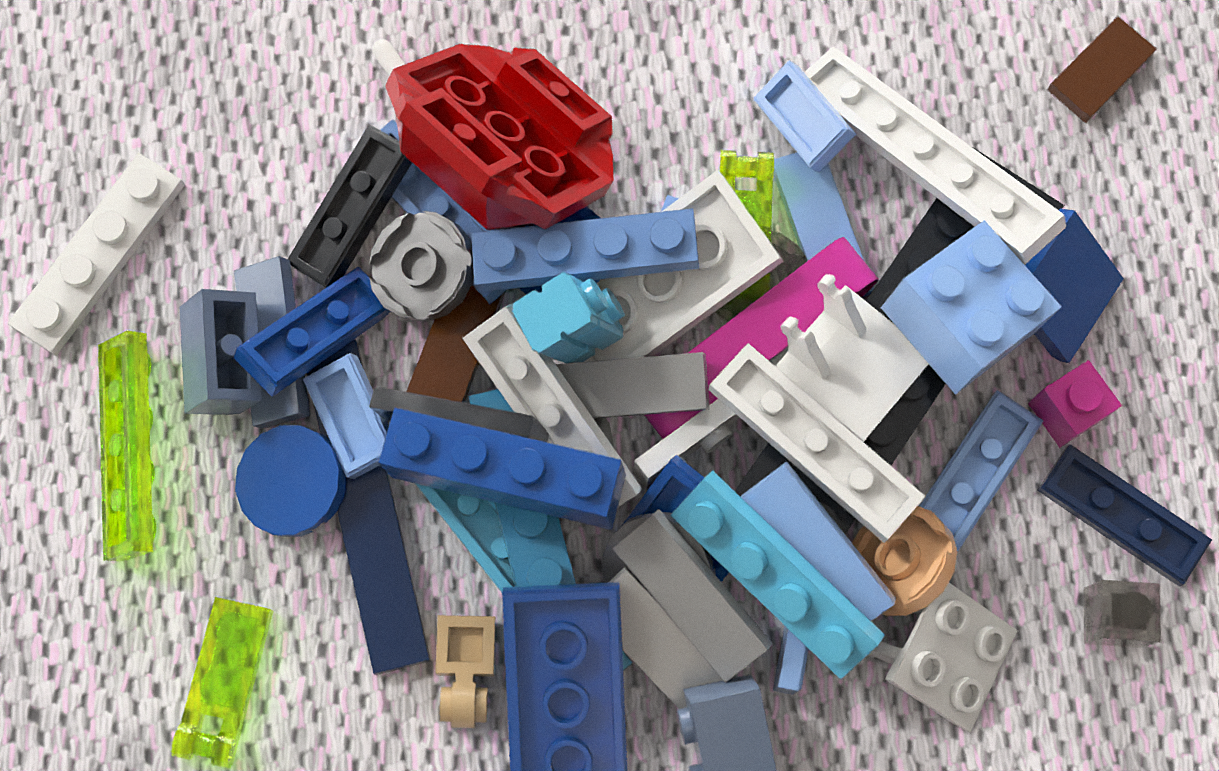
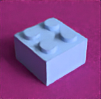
M984 220L905 277L882 305L881 309L956 395L1030 338L1061 308V305Z

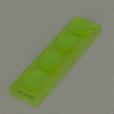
M128 330L98 344L103 561H125L153 552V540L156 535V520L152 514L151 491L155 469L150 458V430L153 424V413L149 406L148 392L151 358L147 353V333Z

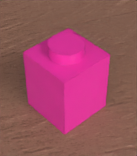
M1089 360L1042 389L1028 403L1036 416L1043 420V426L1059 448L1094 427L1122 406Z

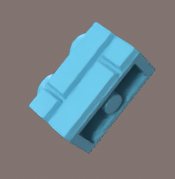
M563 272L543 284L541 293L534 290L513 303L512 312L532 350L563 363L584 362L595 355V348L604 350L623 338L624 329L619 319L623 318L625 314L619 301L609 288L601 291L592 278L583 282Z

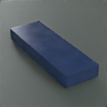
M1071 444L1066 446L1037 490L1179 587L1186 583L1212 541L1211 538Z

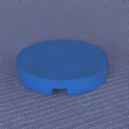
M279 425L261 433L245 449L236 471L235 492L241 511L255 527L280 537H302L314 532L311 530L318 528L322 523H327L336 514L345 494L346 475L336 451L327 436L301 425Z

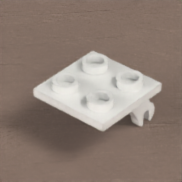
M826 274L817 284L819 291L824 295V311L805 333L797 327L799 321L796 318L788 317L781 325V330L787 337L788 352L775 367L864 442L927 367L928 362L894 323L846 285L839 290L834 285L836 278Z
M948 583L944 592L931 604L914 612L920 616L904 649L880 642L869 654L892 664L885 678L887 681L956 726L971 732L1018 630L954 585Z

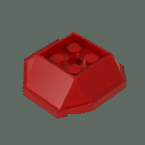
M457 44L394 68L386 82L385 87L396 114L401 153L486 230L534 223L545 230L604 197L614 181L613 154L609 140L613 135L612 116L536 49L513 48L511 53L490 46Z

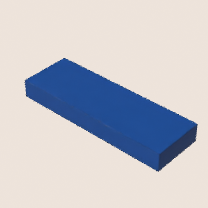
M358 266L238 346L234 359L273 397L380 322L391 311L382 306L372 291L370 277Z

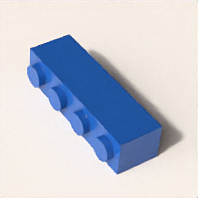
M395 407L378 462L394 479L610 530L613 528L626 477L621 459Z

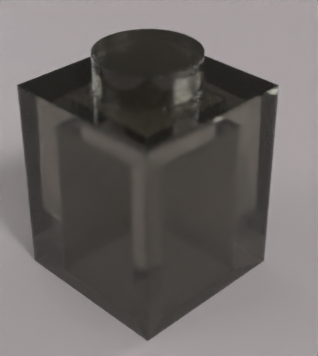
M1100 580L1084 588V644L1142 648L1161 642L1160 584Z

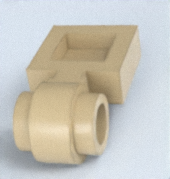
M438 615L435 673L437 676H456L455 681L452 682V687H441L440 722H451V728H475V722L487 723L488 687H477L474 676L494 677L495 616Z

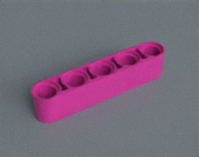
M841 237L829 244L688 352H704L706 354L708 389L712 381L748 343L768 361L788 348L787 337L781 330V325L788 317L796 318L799 321L797 327L805 333L824 311V295L819 291L817 284L826 274L836 278L834 285L839 290L846 285L860 297H863L877 284L879 278L845 237ZM708 390L710 405L718 398ZM701 411L649 414L644 416L660 437L664 439Z

